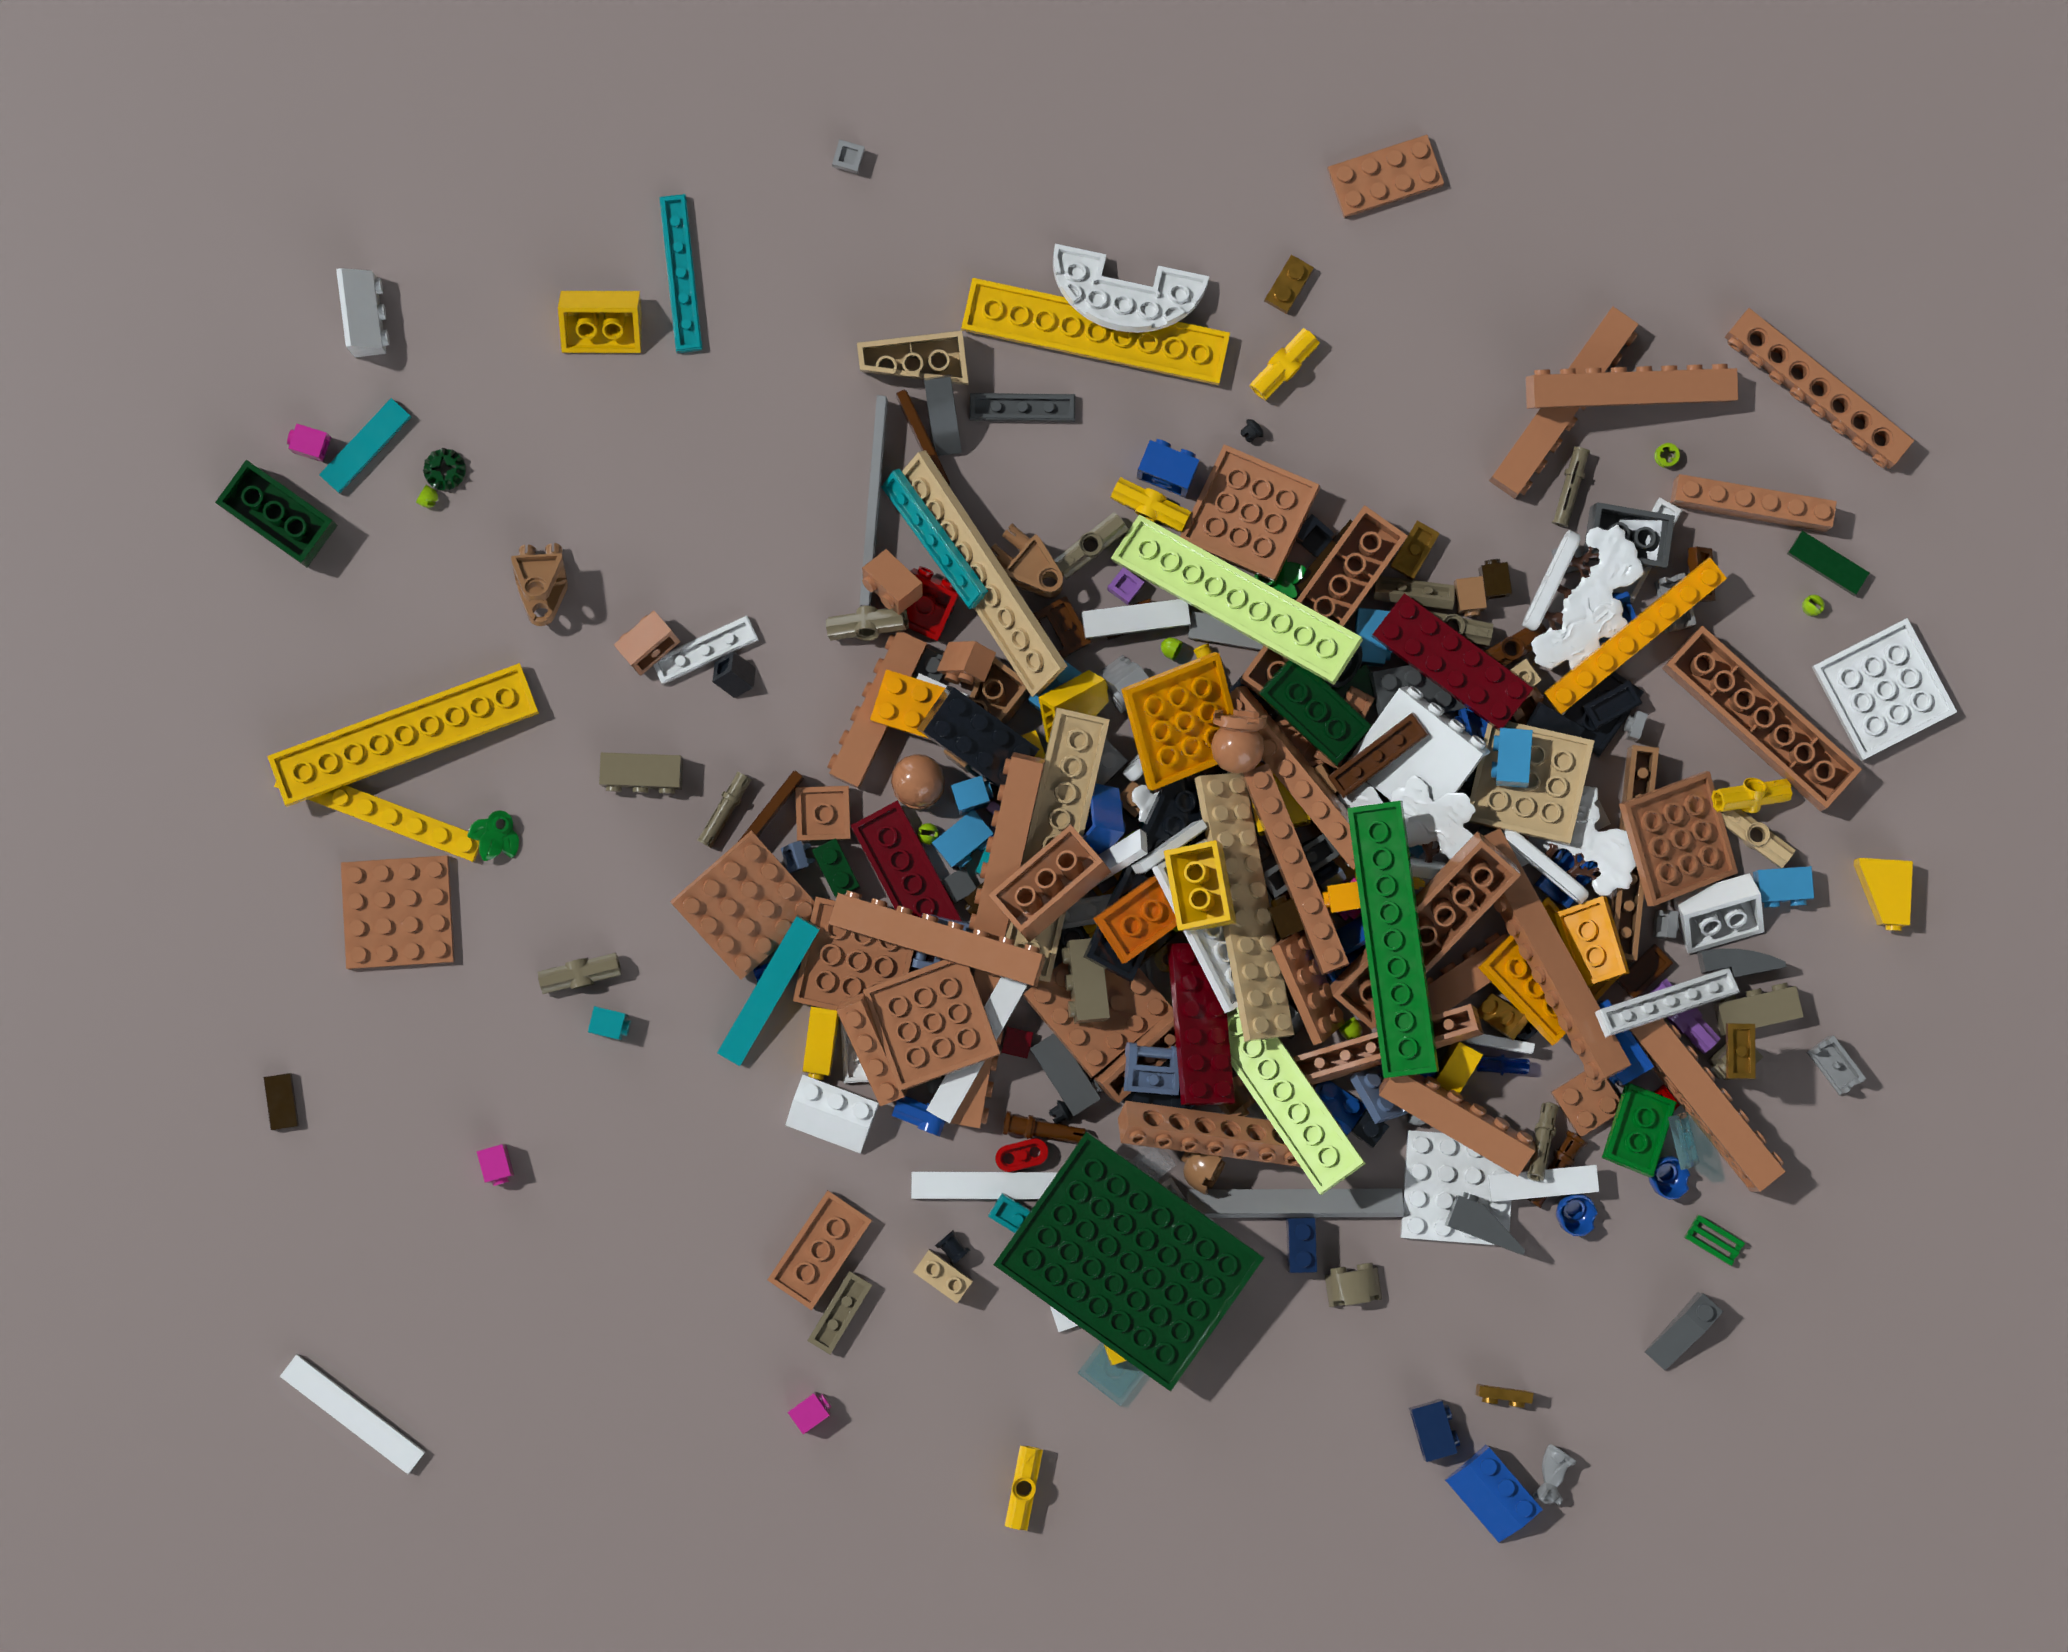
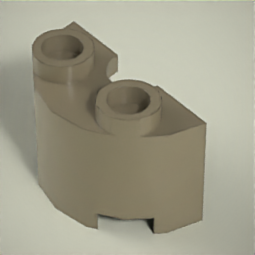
M1373 1263L1358 1264L1357 1270L1347 1271L1346 1267L1331 1268V1274H1325L1329 1307L1367 1303L1382 1299L1378 1267H1373Z

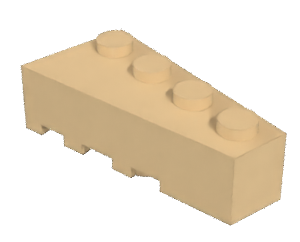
M962 331L857 343L860 372L920 380L951 375L952 384L966 386L969 384Z

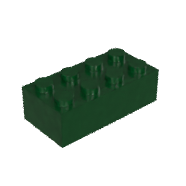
M245 460L215 502L222 509L306 568H308L338 526L332 519L248 460Z

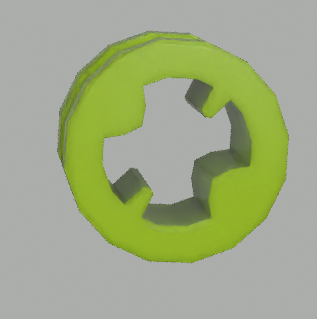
M1665 443L1656 449L1654 458L1659 466L1669 468L1678 462L1680 452L1674 444ZM1664 448H1667L1669 453L1674 454V458H1670L1672 462H1666L1665 458H1661L1660 453L1664 452Z

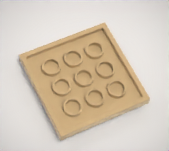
M1509 721L1504 728L1533 730L1528 788L1496 786V778H1491L1492 761H1498V752L1493 751L1494 735H1500V731L1488 723L1484 742L1486 743L1485 747L1491 752L1483 756L1477 766L1470 796V803L1476 810L1469 822L1570 845L1595 740Z

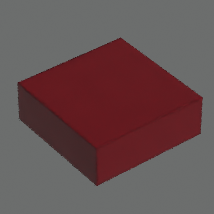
M1007 1027L1001 1053L1028 1059L1033 1032Z

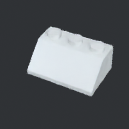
M336 269L346 348L355 358L386 354V346L390 345L387 329H383L382 320H386V310L384 304H380L379 294H383L381 278H377L375 273L370 270Z
M1750 873L1707 885L1673 898L1675 911H1679V928L1688 954L1764 932L1761 893Z
M802 1075L785 1125L861 1154L879 1103Z

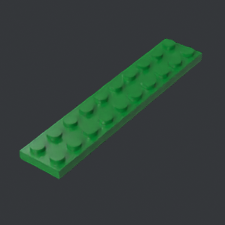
M1403 801L1347 808L1383 1077L1390 1078L1438 1072L1439 1067Z

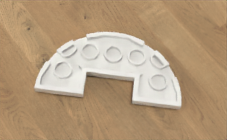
M1055 244L1053 271L1056 283L1064 298L1078 313L1088 320L1116 331L1150 332L1177 323L1191 313L1199 304L1209 281V276L1158 266L1153 287L1104 277L1102 273L1106 254Z

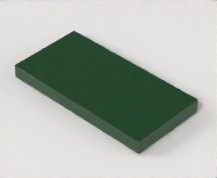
M1287 660L1257 693L1335 766H1338L1372 727L1324 680L1290 660Z

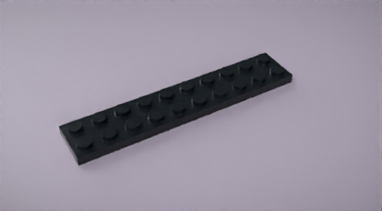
M1217 764L1160 788L1142 827L1147 837L1148 853L1192 822L1202 820L1195 778L1202 775L1227 774L1228 771L1222 769ZM1198 836L1192 839L1184 846L1195 844L1198 839ZM1137 861L1125 867L1105 909L1153 876L1152 868L1147 872L1136 874L1131 865ZM1097 926L1083 957L1127 981H1133L1148 947L1127 963L1122 964Z

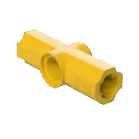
M1303 328L1285 348L1282 347L1267 363L1268 366L1258 374L1249 387L1259 398L1266 401L1284 381L1288 382L1297 373L1303 361L1317 349L1320 342L1310 331Z
M1122 477L1119 478L1110 496L1114 501L1135 510L1134 512L1137 515L1140 514L1152 522L1162 523L1182 533L1191 514V511L1167 500V497L1158 491L1150 488L1144 489Z
M1747 778L1741 786L1713 790L1711 798L1713 808L1717 812L1741 809L1747 813H1757L1762 805L1790 801L1793 793L1791 783L1787 779L1763 782L1757 778Z
M1020 1445L1004 1525L1006 1527L1028 1531L1043 1449ZM1020 1481H1028L1031 1484L1032 1489L1028 1494L1021 1495L1017 1492L1016 1485Z

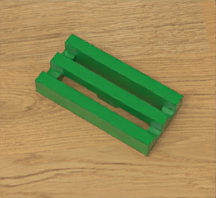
M1700 1215L1696 1216L1684 1236L1685 1239L1729 1266L1733 1265L1734 1259L1745 1244ZM1699 1223L1736 1244L1735 1247H1730L1698 1227ZM1694 1231L1731 1253L1729 1257L1693 1237Z

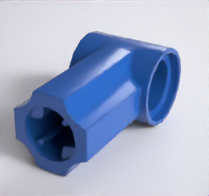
M907 1096L897 1100L892 1116L918 1126V1129L939 1137L946 1122L926 1110L929 1103L923 1104Z

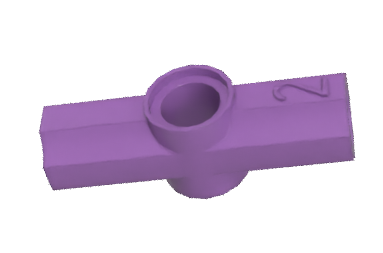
M1665 979L1650 993L1673 985ZM1698 1008L1666 1017L1679 1033L1685 1034L1702 1054L1709 1051L1721 1039L1701 1018L1702 1014Z

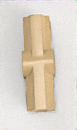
M1741 809L1722 812L1725 827L1743 840L1747 847L1755 849L1777 867L1783 868L1796 851L1769 831L1765 824L1757 822ZM1752 829H1757L1762 833L1761 842H1755L1750 838V831Z

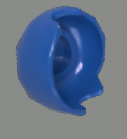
M1673 1156L1659 1158L1654 1177L1649 1178V1183L1660 1196L1669 1200L1679 1199L1689 1190L1687 1181L1690 1172L1682 1160Z
M1582 1193L1565 1196L1558 1203L1556 1218L1563 1230L1572 1236H1585L1595 1228L1594 1220L1598 1212L1591 1198Z

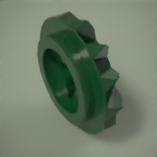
M441 448L432 451L428 458L425 459L423 473L426 481L435 489L451 490L463 481L466 466L463 458L456 451ZM443 459L447 466L452 467L451 470L446 472V480H444L440 471L434 470L441 467Z

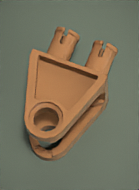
M1012 523L1008 527L1009 529H1006L1002 537L1006 538L1020 552L1016 557L1012 558L995 543L991 550L998 555L996 556L997 560L1016 587L1047 599L1057 597L1062 591V572L1038 535L1035 534L1029 538ZM1053 578L1057 583L1052 587H1047L1043 584V580Z
M552 543L545 547L546 554L535 555L536 548L528 544L527 553H525V545H522L519 548V555L511 556L519 595L529 621L536 626H545L554 620L568 589L562 555L563 548L557 543H554V552H552ZM539 608L548 610L544 617H537L534 612Z

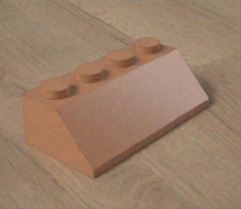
M1070 824L993 890L989 896L1030 943L1108 876L1111 871Z

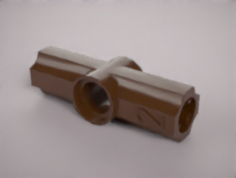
M1542 623L1534 631L1524 628L1484 652L1505 667L1533 651L1531 642L1535 637L1546 633L1547 629ZM1505 644H1511L1515 647V656L1506 654L1504 650Z

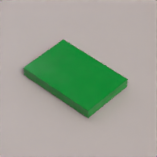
M1630 1082L1626 1083L1602 1158L1649 1178L1654 1177L1677 1102Z

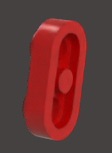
M1036 1138L1005 1145L996 1153V1164L1005 1172L1040 1165L1047 1159L1048 1147L1042 1140ZM1032 1147H1038L1040 1149V1154L1038 1157H1032L1030 1155V1149ZM1007 1153H1011L1014 1156V1161L1011 1164L1004 1162V1155Z

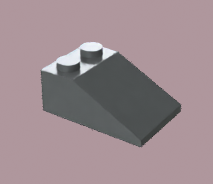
M1597 502L1590 507L1586 535L1590 529L1596 527L1609 530L1619 525L1625 531V539L1635 544L1638 551L1637 558L1641 561L1642 566L1667 568L1675 516ZM1586 537L1583 555L1589 551V547L1586 544ZM1593 548L1591 553H1599V549ZM1588 558L1589 560L1600 562L1599 558Z

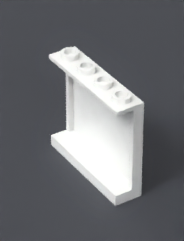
M1405 686L1398 689L1348 761L1409 714L1415 713L1429 735L1367 782L1391 800V793L1398 787H1405L1406 781L1415 774L1428 785L1429 798L1432 801H1436L1443 797L1446 792L1457 793L1483 756L1488 755L1491 751L1485 747L1486 743L1481 738L1469 735L1464 731L1465 726L1456 719L1450 720L1443 714L1444 710L1439 705L1426 701L1422 698L1423 693L1413 686Z

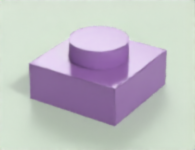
M1123 567L1108 585L1107 590L1129 605L1142 589L1145 582Z

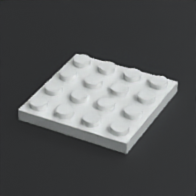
M1908 618L1812 666L1861 761L1957 713Z
M1407 1130L1403 1189L1404 1214L1401 1219L1400 1238L1494 1245L1445 1225L1455 1196L1460 1195L1463 1197L1464 1192L1479 1197L1478 1203L1485 1205L1507 1231L1510 1232L1512 1200L1491 1202L1488 1175L1510 1172L1444 1133Z

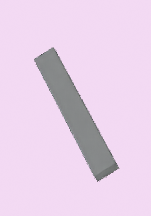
M877 395L863 566L876 557L888 399L886 396ZM862 580L860 607L871 606L873 592L865 588Z
M1187 1189V1202L1209 1218L1403 1217L1404 1214L1402 1189H1330L1323 1195H1320L1316 1189H1208L1207 1195L1195 1189Z

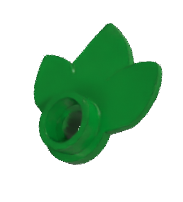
M1286 559L1276 582L1271 581L1265 584L1294 599L1298 596L1294 585L1302 580L1306 573V568L1298 563L1287 562ZM1257 574L1254 575V578L1264 583V577Z
M497 810L492 812L487 819L476 820L468 830L467 836L469 838L479 840V853L483 861L495 858L501 851L513 858L519 848V837L512 829L513 819L505 811ZM499 819H503L505 823L501 829L496 827V821Z

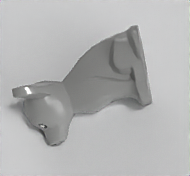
M1549 1444L1542 1460L1544 1483L1533 1493V1499L1538 1498L1545 1504L1556 1503L1560 1505L1563 1498L1558 1491V1487L1564 1481L1567 1468L1575 1465L1577 1461L1559 1448Z

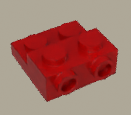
M921 566L918 569L913 568L910 572L922 582V597L906 609L909 618V628L938 641L949 616L952 614L959 594L947 578H943L941 581L933 577L934 572L928 568Z

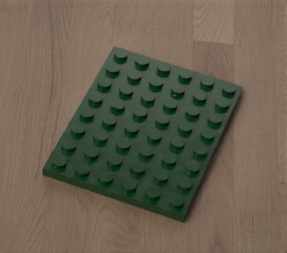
M1086 1132L993 1265L1171 1392L1265 1257L1092 1134Z

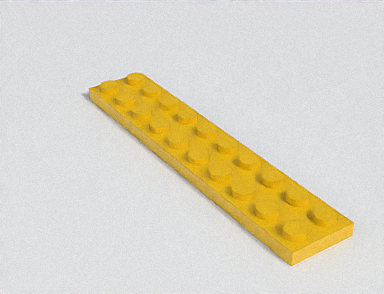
M972 278L961 331L1218 386L1230 332L1183 322H1177L1166 328L1150 332L1116 331L1088 320L1078 313L1064 297Z
M518 663L267 757L284 804L288 807L539 714L521 664Z

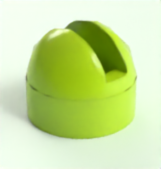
M426 484L416 503L425 508L435 506L436 501H438L437 491Z
M1815 594L1806 597L1802 603L1804 613L1812 617L1822 613L1825 607L1822 597ZM1811 599L1815 603H1817L1820 606V609H1818L1815 605L1810 603L1809 600Z
M1166 638L1161 643L1163 655L1174 661L1180 653L1183 642L1176 638Z
M925 823L918 829V838L923 844L931 845L939 837L938 828L932 823ZM922 830L933 831L935 835H921Z
M1353 1017L1347 1020L1338 1031L1345 1039L1351 1040L1361 1037L1362 1027L1357 1019Z

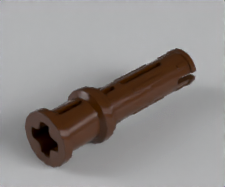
M1006 1111L1003 1134L1014 1133L1024 1135L1027 1139L1038 1136L1078 1144L1085 1134V1128L1039 1121L1033 1115L1024 1117L1013 1115L1011 1111Z
M1568 1130L1566 1132L1567 1137L1560 1148L1554 1150V1159L1547 1169L1574 1166L1576 1163L1574 1159L1582 1147H1586L1588 1143ZM1547 1197L1528 1198L1527 1200L1541 1208Z

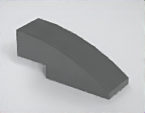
M951 375L924 378L933 443L937 456L962 453Z
M1711 949L1697 952L1701 973L1730 968L1733 977H1739L1787 967L1786 961L1751 950Z

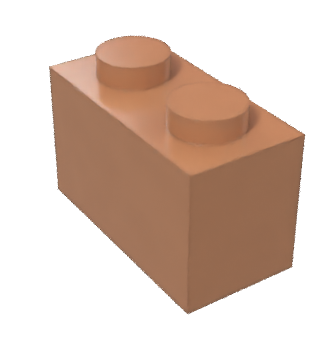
M887 549L862 567V582L865 588L870 592L874 591L880 597L883 605L888 609H893L898 615L922 597V582Z
M652 611L649 615L644 616L629 632L623 634L614 646L641 676L681 641L659 615Z
M976 641L948 642L937 671L945 675V680L957 685L960 682L967 684L985 682L996 652Z

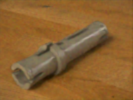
M1575 446L1573 448L1574 451L1569 467L1564 472L1566 478L1559 497L1555 517L1552 521L1553 524L1561 527L1569 526L1581 480H1584L1586 476L1584 469L1590 450ZM1579 464L1573 484H1571L1576 465ZM1571 490L1566 510H1564L1568 492Z
M738 771L736 772L727 791L722 792L721 796L723 797L697 839L699 842L712 849L737 805L741 804L742 801L740 799L752 779Z
M1551 1102L1542 1103L1540 1118L1534 1129L1536 1133L1535 1152L1531 1157L1527 1177L1538 1182L1540 1180L1543 1181L1545 1178L1551 1140L1556 1134L1555 1121L1559 1107Z

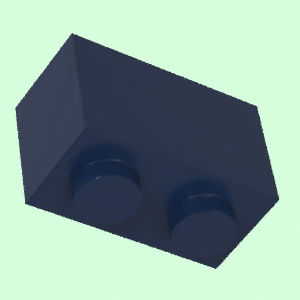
M1286 1218L1288 1272H1317L1315 1218Z
M1438 1399L1409 1408L1425 1462L1458 1453L1456 1447L1460 1446L1456 1430L1451 1431L1448 1420H1452V1414L1448 1404H1443V1401Z

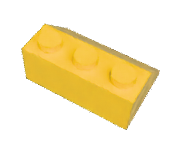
M640 291L560 292L558 317L562 353H641L642 312Z
M1214 840L1165 850L1164 856L1178 931L1209 929L1235 924L1236 917L1222 843Z

